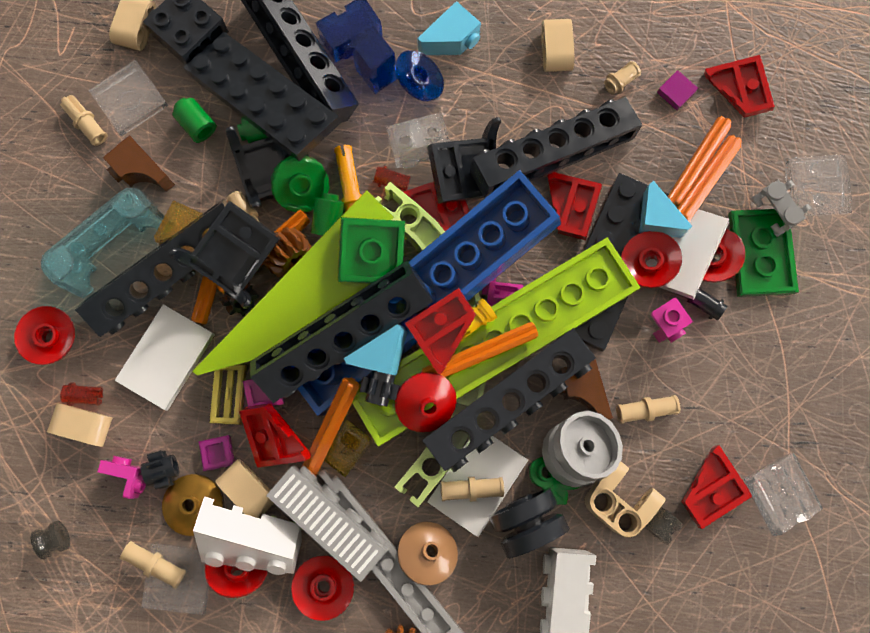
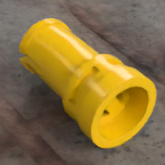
M480 299L475 307L472 306L476 316L461 342L482 325L486 326L487 322L490 323L498 318L485 299Z

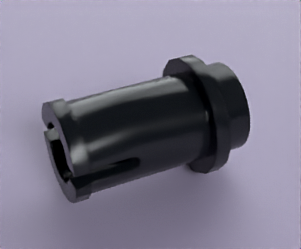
M700 287L694 300L690 298L687 300L688 303L708 314L710 320L714 318L718 321L728 307L724 304L723 299L717 300L700 289Z

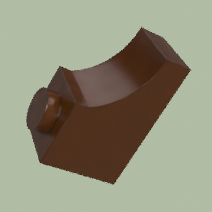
M130 135L103 157L110 165L106 170L118 183L124 180L132 187L135 183L148 182L158 185L166 192L175 185Z
M595 359L589 363L593 369L579 379L573 375L566 380L565 383L568 387L559 395L563 394L564 400H576L582 403L589 411L599 413L609 420L613 417ZM567 367L560 368L557 373H566Z

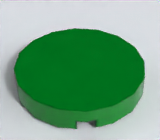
M293 156L282 160L274 168L270 179L272 194L277 202L286 210L295 213L299 210L303 212L313 210L315 198H321L322 193H328L329 177L323 165L315 158L305 156L300 162Z

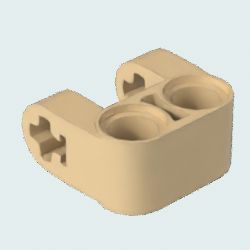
M620 462L614 472L601 480L595 481L585 497V505L590 513L614 533L631 538L639 534L652 520L665 502V497L654 488H650L633 508L613 492L629 469L624 463ZM603 493L607 497L608 505L604 510L599 511L595 507L594 499L598 494ZM627 513L631 517L632 524L628 530L623 531L619 526V519L623 514Z

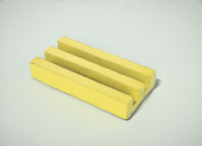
M238 364L214 371L209 423L242 425L239 411L243 409L245 390L243 381L246 380V365ZM223 370H228L223 417H219ZM235 371H238L234 418H230Z

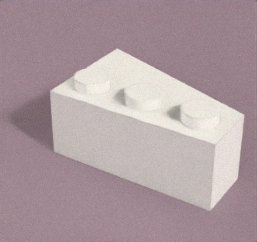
M204 497L193 529L201 562H205L213 567L228 565L236 566L244 571L259 569L267 570L275 575L294 574L302 542L301 527L298 524L262 514L261 519L242 514V507L233 505L231 511L212 505L214 499Z
M549 547V555H544L543 574H548L547 587H542L541 604L546 606V619H541L540 633H589L591 613L588 611L589 594L593 595L594 586L592 582H589L590 565H596V555L586 550Z

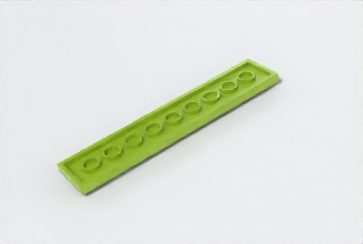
M608 237L491 306L498 318L490 323L487 322L486 326L482 325L459 343L453 355L529 322H533L536 326L538 337L446 377L454 387L457 399L641 288ZM421 348L400 360L398 373L394 375L393 384L401 386L408 378L421 373L423 368L432 365ZM359 388L352 403L378 447L408 430L397 417L395 400L389 399L388 407L365 402L366 393L360 392ZM434 403L426 404L424 410H429Z

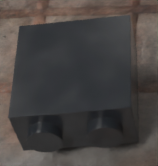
M165 0L156 9H153L143 21L151 35L184 65L189 63L223 32L229 33L223 18L202 0Z

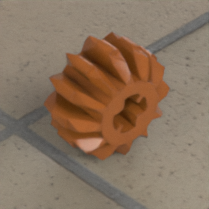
M286 227L280 233L275 232L281 239L263 262L270 272L277 277L284 276L312 247L306 236L295 227L290 229Z

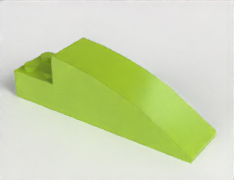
M367 190L341 216L392 220L394 218ZM341 217L193 370L196 375L252 361L371 284L338 282L337 280Z

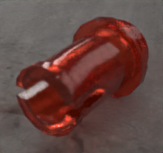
M386 165L384 167L378 166L373 183L378 184V187L381 188L382 185L387 186L391 182L404 193L408 189L411 176L389 170Z
M70 382L68 385L62 386L61 402L66 403L68 406H73L74 403L100 406L102 400L98 398H103V387L78 386L75 382Z

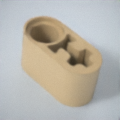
M120 0L110 27L109 36L111 43L142 51L150 34L143 21L153 9H156L155 2L152 0Z
M542 20L541 41L544 72L573 71L574 40L572 20Z
M57 403L47 432L103 447L113 417Z
M237 459L215 481L218 487L236 506L243 508L242 512L245 515L260 518L274 504L266 496L271 489L240 459Z

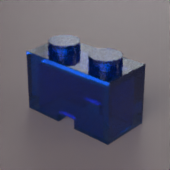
M354 0L344 6L346 10L344 13L337 16L333 12L315 22L318 35L335 62L350 58L358 49L365 45L374 44L383 36L381 21L367 0Z
M375 27L369 31L359 33L351 42L355 68L373 93L377 94L397 80V70L394 67L396 64L395 52Z

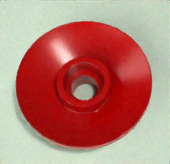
M726 229L714 254L719 256L720 260L710 263L702 281L712 283L726 281L735 276L742 268L745 261V247L742 240L734 232Z
M647 231L637 234L627 242L621 255L622 260L639 286L645 288H657L670 283L678 275L682 266V252L678 243L672 237L662 232ZM654 259L657 261V265L649 267L646 265V262Z
M40 306L28 311L19 320L14 333V342L19 354L25 360L38 365H48L61 360L68 354L75 339V328L71 318L64 311L52 306ZM52 332L53 337L49 342H47L46 336L48 333Z
M422 372L413 375L398 390L395 400L397 417L405 427L412 431L430 432L445 424L454 413L457 400L455 389L447 378L440 374L438 375V373ZM434 403L429 410H424L426 404Z
M322 555L310 558L297 569L293 577L291 586L292 598L298 610L308 618L318 621L336 618L347 609L353 598L354 580L352 574L332 556ZM327 581L330 585L329 591L322 592L319 589V583Z
M205 564V578L209 587L216 594L226 598H240L251 594L262 585L268 573L267 570L253 569L251 571L242 570V574L234 576L233 573L236 570H240L236 566L222 565L220 567H213Z

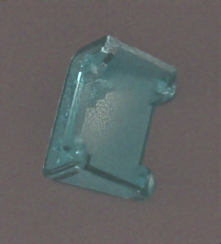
M128 186L47 250L42 256L41 268L53 284L84 299L94 290L90 285V275L97 270L90 262V257L132 223L141 232L145 231L146 228H155L161 233H164L173 223L141 188Z

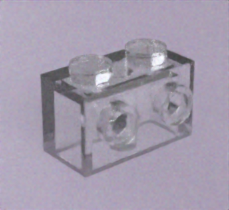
M442 112L386 126L396 168H413L419 162L429 160L428 145L431 143L450 142Z

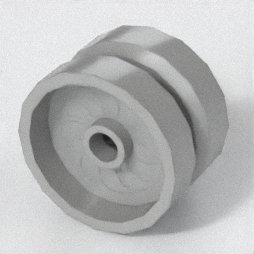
M583 411L575 413L548 431L543 440L542 455L545 466L552 477L563 485L576 488L587 486L614 472L622 460L623 445L619 432L610 420L599 413Z

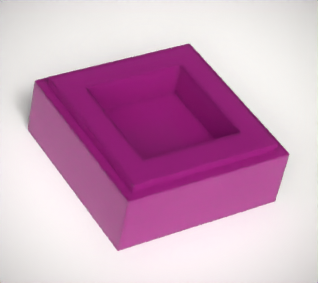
M677 70L658 89L657 93L675 110H679L696 93L698 87Z
M230 435L198 441L203 471L229 467L235 462Z

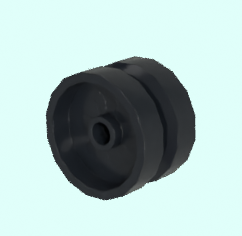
M551 488L522 496L506 504L504 508L488 517L495 532L503 533L515 529V531L506 535L500 543L507 558L511 559L529 553L556 540L569 531L570 528L563 514L553 513L542 517V515L554 509L557 504Z

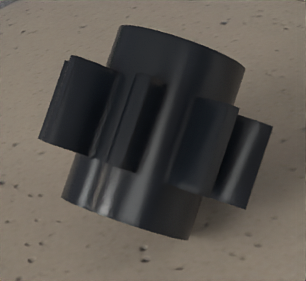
M249 282L245 290L249 293L252 302L247 309L243 308L225 290L224 296L219 298V301L223 306H226V310L231 316L237 312L244 317L246 313L255 307L254 299L258 298L259 294L252 289L253 286Z
M372 370L370 378L363 377L360 392L366 393L365 402L388 407L389 399L396 400L400 385L393 384L395 376Z
M161 450L147 454L148 462L141 464V473L146 485L154 484L155 490L174 485L172 478L178 477L180 473L176 457L173 454L167 456L166 451Z

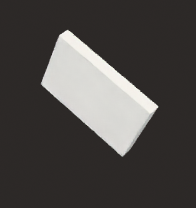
M699 209L689 222L692 225L691 229L681 238L672 237L681 249L682 266L678 275L670 283L660 287L693 300L729 224L728 218ZM650 259L646 262V265L654 267L657 265V261Z
M162 305L115 381L168 411L215 334L169 307Z
M494 436L490 437L494 442L480 454L474 449L465 456L469 462L454 473L449 469L442 481L468 480V477H475V480L502 477L504 482L503 497L477 498L475 502H470L469 499L442 501L439 484L428 500L429 504L477 537H479L489 522L488 517L496 511L528 462V459ZM470 439L468 440L464 448H466L469 445Z

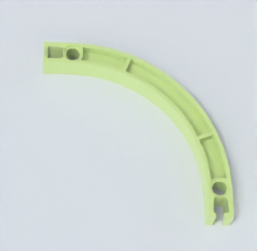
M391 182L388 183L385 187L386 196L384 198L387 201L393 198L400 206L396 212L387 210L394 216L392 220L401 221L408 214L414 215L417 218L414 223L405 224L404 238L420 253L445 231L421 206ZM377 196L375 199L381 204L382 198ZM479 292L468 300L471 307H475L476 303L480 300ZM486 382L456 400V407L451 418L483 395ZM463 431L455 432L452 435V444L456 448L462 449L468 434ZM427 447L395 486L399 492L405 494L407 489L404 485L416 473H419L423 479L427 480L428 485L419 498L412 495L409 499L417 507L421 505L448 471H444L440 466V471L435 476H428L423 472L422 466L424 461L434 458Z

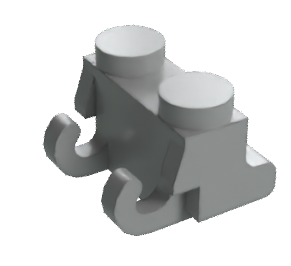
M778 179L751 198L753 204L755 203L758 208L764 204L761 199L767 197L785 223L781 228L778 223L771 226L776 237L806 219L804 214L812 209L809 204L800 208L787 192L788 189L795 185L792 180L784 184Z

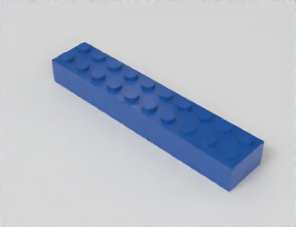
M521 170L517 171L409 261L428 288L433 300L427 308L458 288L467 301L470 300L561 225L558 213ZM401 297L392 298L389 303H397L401 300ZM369 314L364 316L362 319L370 320L375 315ZM418 314L411 315L400 324L407 331L402 355L417 343L405 323ZM340 332L336 336L342 337L347 335L348 332ZM313 349V350H311L310 352H311V353H318V352H320V351H322V350H321V349ZM344 361L338 365L334 364L323 371L316 380L308 381L297 389L317 416H325L343 378L352 377L361 384L363 377H371L372 370L349 365ZM287 366L284 369H294L295 366Z

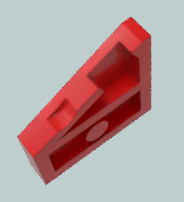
M760 55L705 69L704 75L706 79L744 118L773 111L775 105Z
M556 172L548 174L553 209L561 219V225L557 227L558 234L586 241L602 190V184Z
M434 181L404 191L408 197L433 217L444 231L448 230L469 212L466 200L438 204Z
M458 288L405 323L438 375L444 371L474 320L476 313Z
M271 403L249 406L239 411L257 468L303 462L311 457L310 451Z
M716 445L710 450L681 502L697 527L703 529L753 497V495L720 445Z

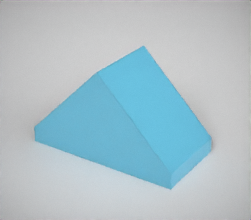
M655 181L651 182L643 193L639 233L655 231L665 233L670 237H683L691 229L692 225Z
M397 324L345 357L344 360L349 365L397 375L407 331L403 326Z

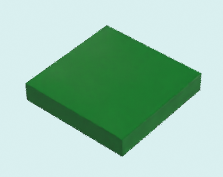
M341 217L338 282L373 283L403 263L405 221Z

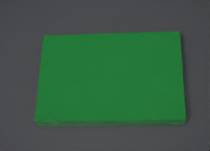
M775 209L730 211L728 213L730 231L739 236L745 247L744 264L735 275L737 297L799 293L792 231L789 229L776 237L771 228L776 223H778L780 228L785 225Z

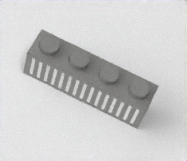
M292 466L266 496L361 582L387 552L388 548L384 545L387 540L375 529L369 532L360 524L363 518L349 507L346 511L337 503L340 498L328 487H325L324 490L321 489L314 482L317 477L305 466H302L301 469L297 466Z

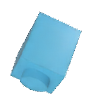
M456 1L417 38L418 52L421 55H461L467 48L472 49L480 40L481 22Z

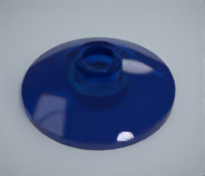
M415 50L404 51L397 57L395 61L396 77L407 93L418 100L426 102L434 101L442 94L444 89L443 76L433 60Z

